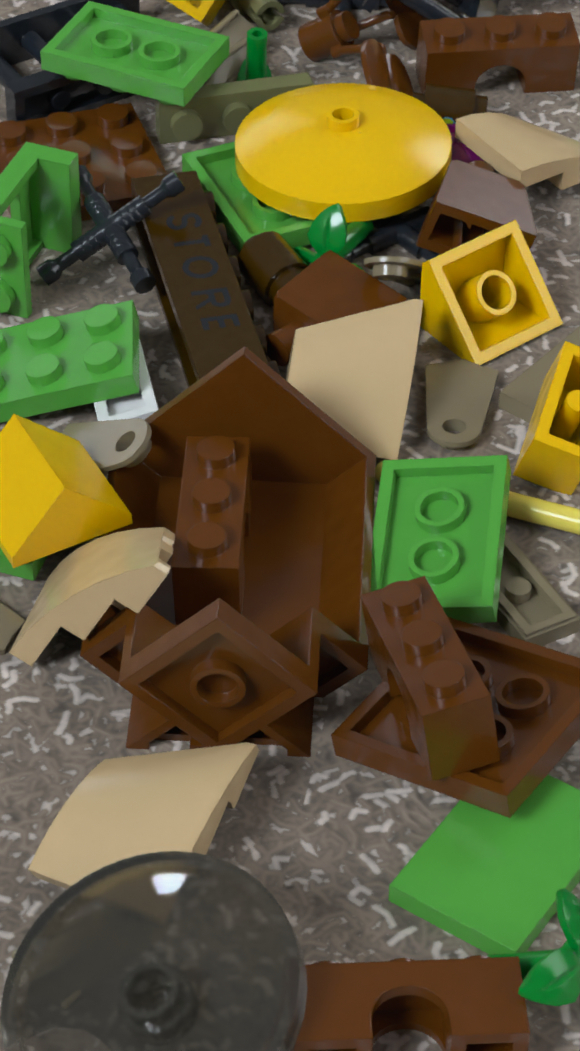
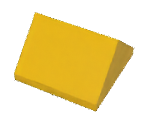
M516 219L422 263L420 300H423L420 327L461 359L482 365L563 324Z
M12 415L0 432V548L13 568L133 524L131 512L79 440L19 415Z

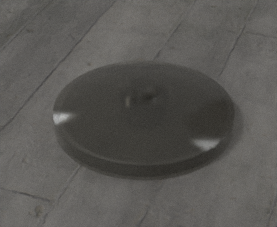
M182 851L154 852L122 859L98 869L69 887L45 909L25 935L13 958L4 984L1 1002V1030L5 1051H292L302 1027L307 1000V971L303 951L292 925L277 900L257 879L243 869L213 856Z

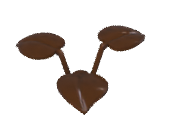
M330 0L327 4L316 9L318 18L299 27L298 38L301 48L311 61L316 63L331 56L336 59L343 55L361 54L362 67L368 85L385 87L412 97L414 96V90L407 70L397 55L387 54L385 45L375 39L370 38L363 41L362 44H354V40L359 38L361 30L393 19L396 32L403 45L412 50H417L419 21L428 19L398 0H385L390 10L383 11L358 22L351 12L347 10L342 12L335 9L343 0Z

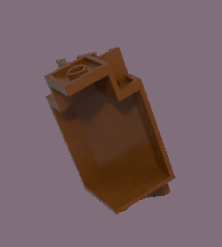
M244 346L145 419L151 426L152 434L150 439L152 447L147 457L141 463L132 468L122 467L108 471L107 480L131 512L133 524L98 536V538L138 528L165 527L175 533L187 436L221 435L225 437H250L253 496L249 536H244L245 588L242 614L221 598H218L181 624L176 625L172 569L170 568L166 578L138 614L127 607L119 610L115 606L110 605L86 639L82 640L80 657L133 694L126 748L149 749V744L153 740L190 741V749L248 742L258 745L283 746L287 749V756L311 757L314 697L323 698L368 670L369 642L360 595L371 592L376 455ZM173 554L167 562L170 566H172Z

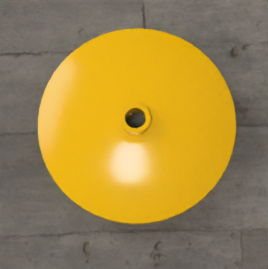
M358 83L312 85L277 95L252 110L238 127L235 136V165L238 177L245 188L258 200L278 211L309 220H315L326 208L339 203L342 206L346 223L390 217L410 210L428 200L437 192L451 162L452 139L447 124L427 104L393 89Z

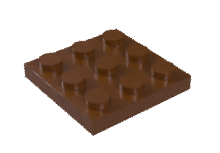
M108 103L96 109L72 113L55 112L42 118L0 122V174L25 142L78 153L79 165L86 166L93 177L92 185L95 190L103 193L114 212L132 201L131 178L167 174L131 103ZM80 192L81 221L90 220L92 218L84 206L85 198ZM9 205V206L7 207V210H8V212H9V214H10V217H11L10 205Z
M448 617L491 695L500 761L432 781L411 739L402 695L390 697L383 681L331 734L335 755L511 818L580 738V658Z

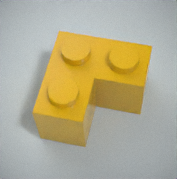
M565 341L544 378L513 475L555 492L572 495L580 482V346Z

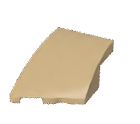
M477 113L456 119L455 137L485 162L489 163L501 175L518 180L525 187L545 179L549 180L560 190L580 183V141L503 113Z
M411 299L295 330L285 380L376 455V461L398 459L421 323L423 300Z
M165 527L138 528L106 535L77 548L65 557L50 573L9 653L32 667L60 627L85 640L110 605L115 606L119 610L127 607L138 614L170 571L171 566L167 562L173 554L172 546L175 541V533Z
M245 742L104 759L82 780L64 803L40 843L28 870L36 878L166 927L192 865L201 867L226 807L235 809L258 755L259 748L256 744Z

